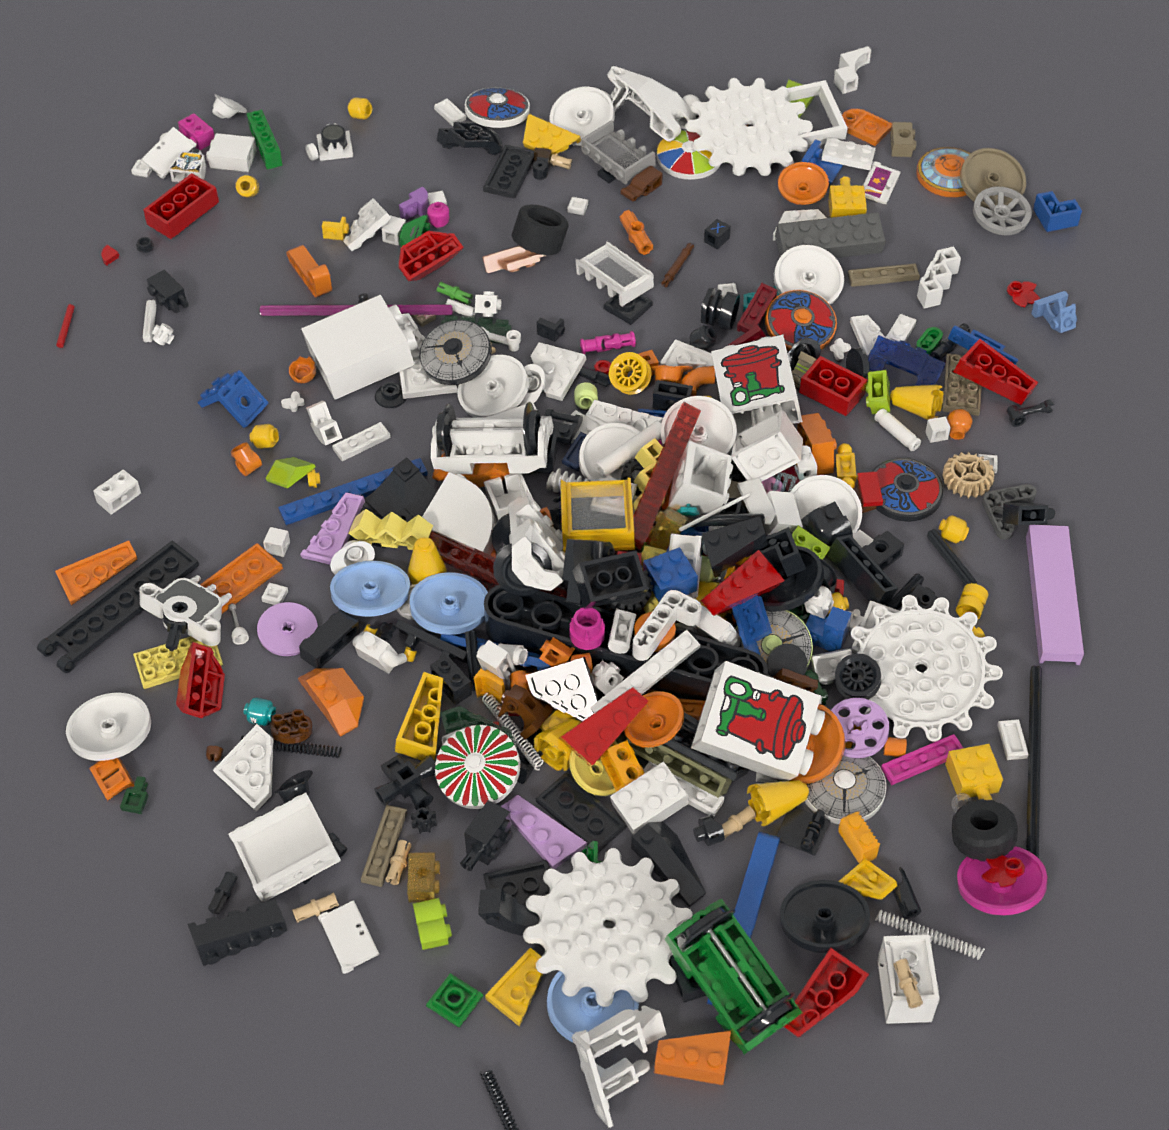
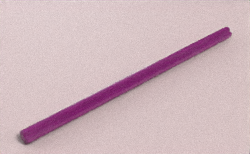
M451 304L397 305L401 314L452 315L453 313ZM261 305L259 311L261 316H332L355 305Z

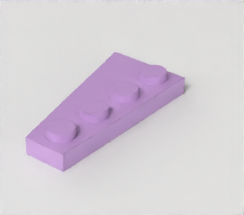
M345 493L332 510L330 518L321 525L322 529L310 540L308 548L301 552V557L330 565L334 554L348 542L350 534H348L355 517L362 509L365 501L364 497Z
M519 795L501 806L510 811L512 824L543 860H547L551 869L557 868L587 846L586 841Z

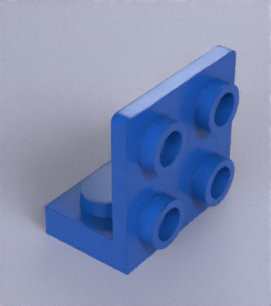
M815 139L802 158V162L813 163L821 167L828 176L829 184H832L843 165L821 160V141Z

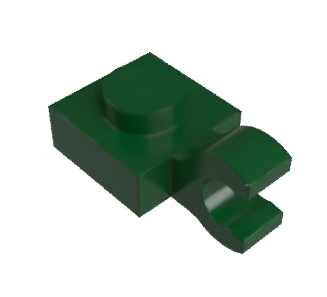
M137 776L133 789H126L120 805L121 811L137 814L143 813L149 796L146 792L148 782H145L146 777Z

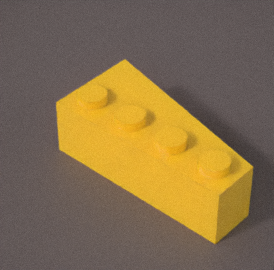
M423 672L396 738L395 752L419 760H423L429 755L435 761L443 685L442 677Z

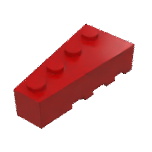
M981 339L959 360L953 371L1019 405L1024 403L1039 383Z
M758 550L700 601L715 616L736 605L743 604L755 596L772 591L785 580Z
M632 687L560 736L559 739L589 766H593L649 701Z

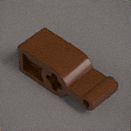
M650 165L632 179L630 185L622 188L620 194L632 202L636 201L641 195L647 196L662 185L663 173Z

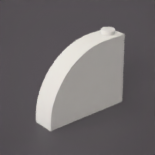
M449 472L422 518L433 525L431 535L485 559H489L494 549L491 534L494 525L497 523L494 509L484 493L475 484L466 480V477L459 473L455 475Z

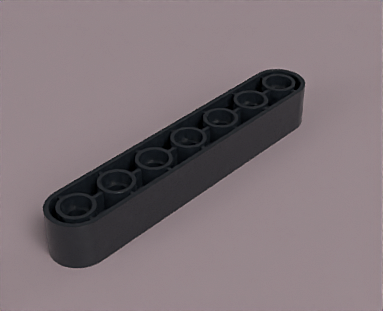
M499 585L493 587L484 598L486 633L496 643L522 645L527 651L542 655L543 652L540 649L546 640L551 641L554 637L568 647H573L575 650L572 655L590 653L593 669L602 660L607 664L612 662L620 669L619 674L621 676L624 673L632 674L658 653L653 652L650 658L645 661L634 658V627L629 650L626 653L611 651L608 648L615 615L613 611L592 607L599 612L601 619L605 623V638L599 647L583 650L576 647L570 639V623L576 611L584 608L583 604L566 601L567 598L542 591L532 595L517 596L506 592ZM676 629L674 639H676L684 631ZM691 634L700 644V648L654 684L651 689L668 692L690 700L706 701L715 669L725 661L768 676V667L765 660L754 651Z

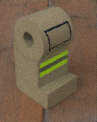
M802 351L792 371L794 385L799 389L801 377L817 360Z

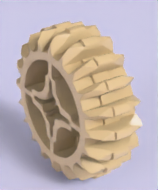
M961 452L959 456L954 454L952 458H949L944 465L942 476L948 490H953V494L959 493L960 497L966 495L969 499L970 496L976 498L978 494L983 496L985 492H988L993 485L995 474L989 460L984 461V456L978 457L977 453L970 455L969 452L964 455Z

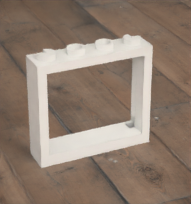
M826 80L787 88L789 94L786 100L788 102L819 95L833 126L832 128L800 134L799 137L806 140L809 147L815 139L821 141V144H825L827 138L846 139L848 128Z

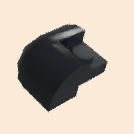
M835 501L822 508L813 510L801 519L802 528L829 547L832 546L837 537L848 534L853 537L850 522L846 515L843 516Z

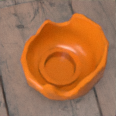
M300 356L289 366V376L297 383H308L316 375V364L310 356L308 358Z

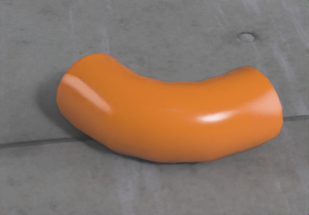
M714 366L698 367L688 372L681 379L680 384L693 386L692 396H696L699 386L715 383Z

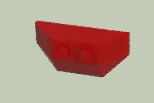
M427 231L400 248L398 268L408 281H417L448 263L464 247L453 233L446 234Z
M195 642L191 643L180 670L176 705L182 713L202 719L220 711L225 674L218 660L213 655L212 648Z

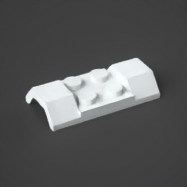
M671 534L669 551L681 548L698 575L699 588L702 563V536ZM698 591L688 594L687 596L696 599V597H698Z

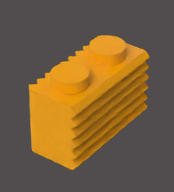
M854 812L840 820L838 832L858 863H861L865 858L868 861H872L877 858L880 843H878V839H875L876 836H873L871 829H868L869 826L866 825L867 822H864L862 815H859L860 812Z

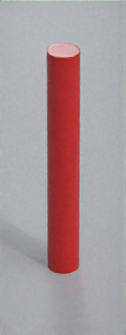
M72 304L67 306L56 344L59 348L64 347L75 308Z

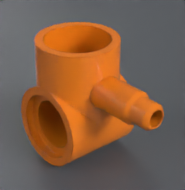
M247 442L231 450V456L235 458V464L244 476H248L262 466L261 459L252 451Z

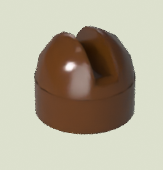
M207 746V760L210 762L213 759L215 762L220 761L224 749L219 746Z

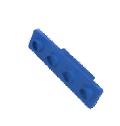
M954 326L948 336L949 340L968 350L981 339L1016 365L1018 361L1017 358L1003 351L1004 345L974 329L970 334Z
M755 596L743 604L734 606L732 614L737 622L738 634L742 639L743 648L754 651L761 656L757 641L773 632L762 597Z

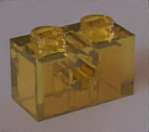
M668 506L664 512L660 511L656 516L655 521L657 524L655 526L652 525L647 533L649 538L646 544L650 547L666 551L670 546L671 534H680L679 528L686 524L688 518Z
M435 852L409 853L407 885L409 902L435 899V894H439L440 885L439 880H436V874H440V861H436Z

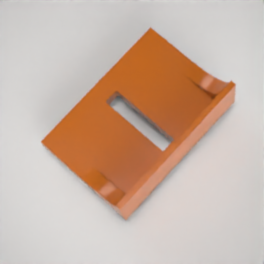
M120 757L98 761L89 768L107 800H110L126 788L134 787V782Z

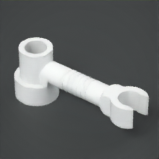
M483 328L489 340L507 344L510 351H517L519 349V343L521 342L519 331L511 330L505 337L490 333Z

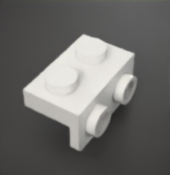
M850 648L811 656L813 673H817L821 684L833 683L838 663L844 655L852 654Z

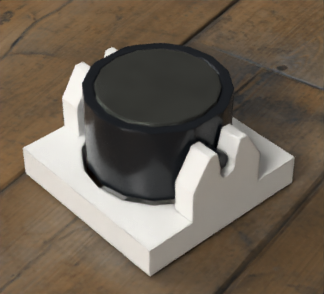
M336 123L334 125L327 124L321 130V134L317 135L320 161L353 157L350 133L345 131L342 126Z

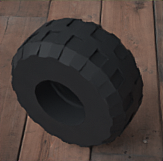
M984 799L971 801L960 807L952 818L953 843L961 853L973 860L985 862L986 859H995L1002 855L1006 856L1015 847L1018 836L1017 819L1014 813L1002 803Z

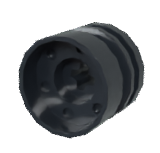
M709 287L701 306V323L707 324L709 321V325L714 326L716 320L719 319V328L732 330L739 309L740 294L727 292L723 299L722 290L718 289L716 292L715 288Z

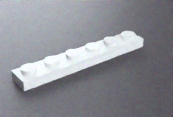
M687 630L684 631L591 706V711L595 713L632 687L642 695L698 650L700 644Z

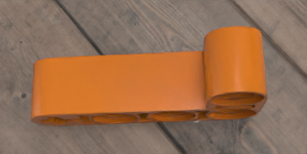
M304 245L286 252L289 262L315 298L332 291L328 268L325 264L318 266Z

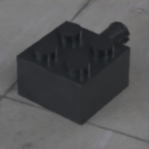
M490 800L485 803L464 832L467 855L460 862L464 869L468 866L467 871H472L478 861L489 865L492 859L495 860L499 856L502 845L504 843L507 844L512 837L510 811Z

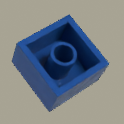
M680 547L643 561V571L647 570L649 572L647 577L652 579L650 585H653L652 591L659 602L671 590L679 591L685 595L698 591V575Z

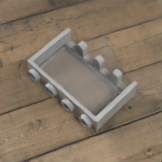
M612 120L581 139L582 152L624 184H627V181L634 178L650 165L656 167L655 152L652 151L647 155L644 145L636 149L633 137L626 141L622 129L616 133L614 132Z

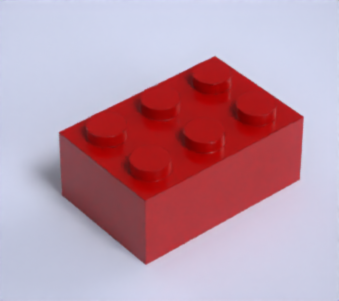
M820 356L801 377L799 393L847 416L865 395L868 379Z

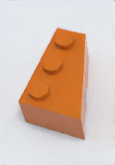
M819 413L801 415L803 422L797 423V431L803 438L804 446H808L811 449L817 463V475L834 473V450L837 448L835 438L831 436L830 429H827L825 420H822Z
M731 1031L659 1040L654 1073L723 1085Z

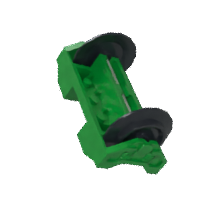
M721 898L707 906L704 910L702 909L694 914L692 919H688L680 924L664 940L687 978H695L719 1013L715 1017L724 1031H731L730 1039L745 1055L779 1029L802 1014V1011L792 999L794 992L790 994L787 992L734 917L736 910H730ZM684 935L686 941L680 949L678 947V938ZM771 1024L770 1027L749 1042L742 1039L739 1033L750 1031L754 1036Z

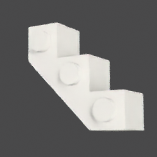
M954 246L938 250L935 258L928 266L924 277L920 280L917 297L923 308L940 305L943 290L949 289L952 274L958 273L961 257Z

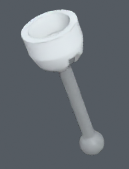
M232 603L228 607L232 612L236 627L232 631V640L235 644L241 645L248 641L249 636L245 628L239 626L235 611L236 605Z

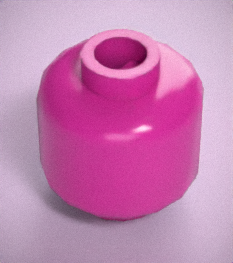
M435 202L429 205L427 208L428 222L437 228L448 224L450 220L448 206L442 202Z

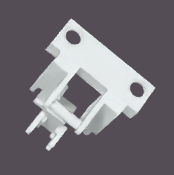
M642 1006V1011L637 1009L634 1011L631 1009L623 1010L588 1032L585 1029L572 1035V1040L577 1047L581 1060L580 1067L585 1074L595 1111L609 1128L613 1126L607 1099L639 1081L638 1077L648 1072L650 1065L647 1060H639L632 1064L625 1057L605 1070L595 1063V1058L619 1044L625 1047L632 1042L643 1053L647 1052L646 1044L648 1045L667 1035L659 1010L657 1011L647 1006Z

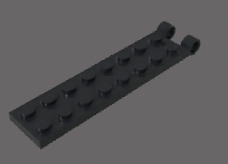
M173 540L55 632L42 639L37 646V650L45 657H48L55 652L56 647L59 645L67 654L59 658L57 667L64 673L71 672L79 660L144 610L140 606L139 592L143 584L152 583L164 589L176 579L184 578L199 566L198 560Z

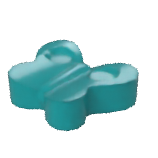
M686 504V507H680V509L676 510V516L699 515V511L696 507H690V504Z

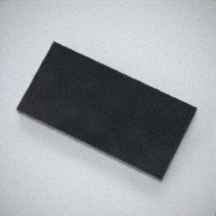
M505 145L483 186V192L515 199L534 162V151Z
M566 772L536 797V802L565 828L586 841L587 845L592 841H597L598 853L626 829L627 824L591 793L579 786L575 779Z

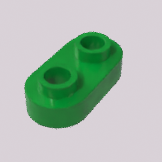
M936 327L926 329L916 343V352L922 356L931 355L942 341L943 332Z

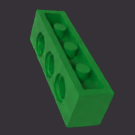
M263 110L246 113L249 130L252 137H255L256 146L266 169L283 166L279 146Z

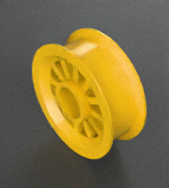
M626 352L620 354L611 363L609 369L610 381L615 388L624 394L634 395L642 392L651 380L652 372L649 363L636 353ZM633 370L632 375L628 377V373Z

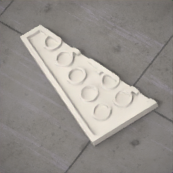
M409 313L401 314L404 320V325L400 326L401 331L410 328L418 345V348L411 350L414 366L399 372L403 399L458 392L456 385L440 384L427 376L419 358L420 347L425 337L421 335Z

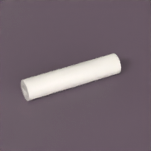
M655 421L595 464V468L599 475L603 478L607 477L634 458L644 445L654 438L657 441L661 439V423Z

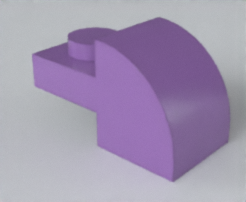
M424 187L409 193V200L399 204L400 217L407 220L416 214L420 216L427 214V208L429 207L428 193Z

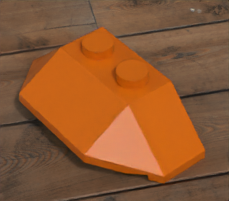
M315 668L298 678L340 737L358 727L364 696L343 668Z

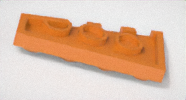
M126 541L58 569L55 572L70 604L73 605L138 559L130 541Z

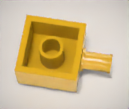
M847 176L840 178V185H830L828 199L830 218L866 214L864 186H851L850 178Z
M990 744L949 751L945 765L958 800L971 797L992 800L990 794L999 792L1003 777Z

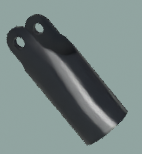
M899 867L902 882L892 892L903 918L910 919L919 915L922 910L905 871Z

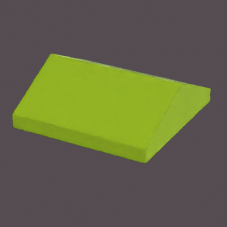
M295 457L275 460L266 476V480L288 489L316 466L313 463Z

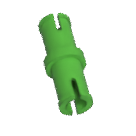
M440 282L439 285L442 288L437 287V292L449 296L452 300H459L469 305L471 303L469 299H473V294L462 291L457 286L453 287Z

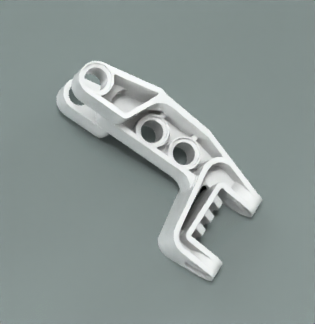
M616 66L611 67L608 72V78L616 86L611 95L606 93L613 103L614 110L617 111L627 100H631L651 116L650 128L666 141L675 139L681 133V129H686L685 126L689 120L696 119V114L691 111L690 107L677 92L657 81Z

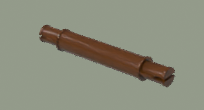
M688 243L682 249L667 274H665V278L661 282L663 287H668L688 256H690V252L694 248L692 243Z

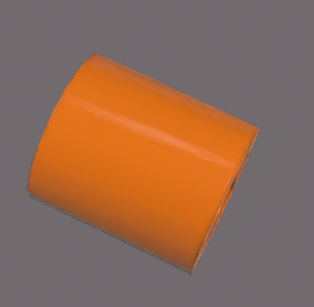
M888 737L883 747V755L894 757L905 755L907 740Z

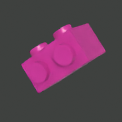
M193 113L178 122V131L196 143L195 147L198 150L211 145V140H214L213 128Z

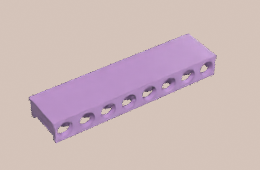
M1029 525L1026 543L1039 663H1044V661L1075 662L1076 665H1080L1084 656L1069 528L1068 526Z

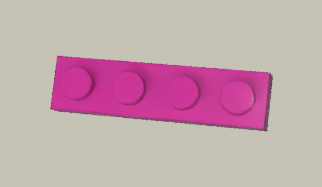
M953 734L884 763L881 766V770L890 784L894 785L945 763L949 751L963 749V746Z

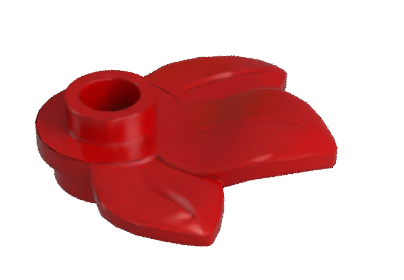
M1013 281L1007 287V293L1012 296L1013 302L1020 307H1026L1027 303L1034 304V301L1040 299L1034 292L1037 286L1035 283Z
M1002 855L995 859H986L991 868L983 873L981 878L989 883L998 882L1000 887H1009L1016 882L1017 877L1024 874L1025 866L1016 857L1007 858Z

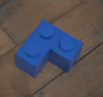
M1053 191L1036 195L1033 210L1046 232L1078 226L1082 209L1075 199L1059 202Z
M833 606L829 616H826L825 619L810 614L806 627L810 632L812 645L824 648L829 652L842 650L848 636L852 613Z

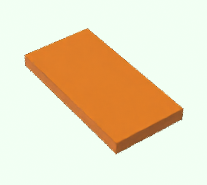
M256 543L200 585L207 588L211 584H215L216 589L213 593L217 594L220 598L227 593L232 595V598L222 606L223 614L229 609L230 604H236L281 571L283 566Z

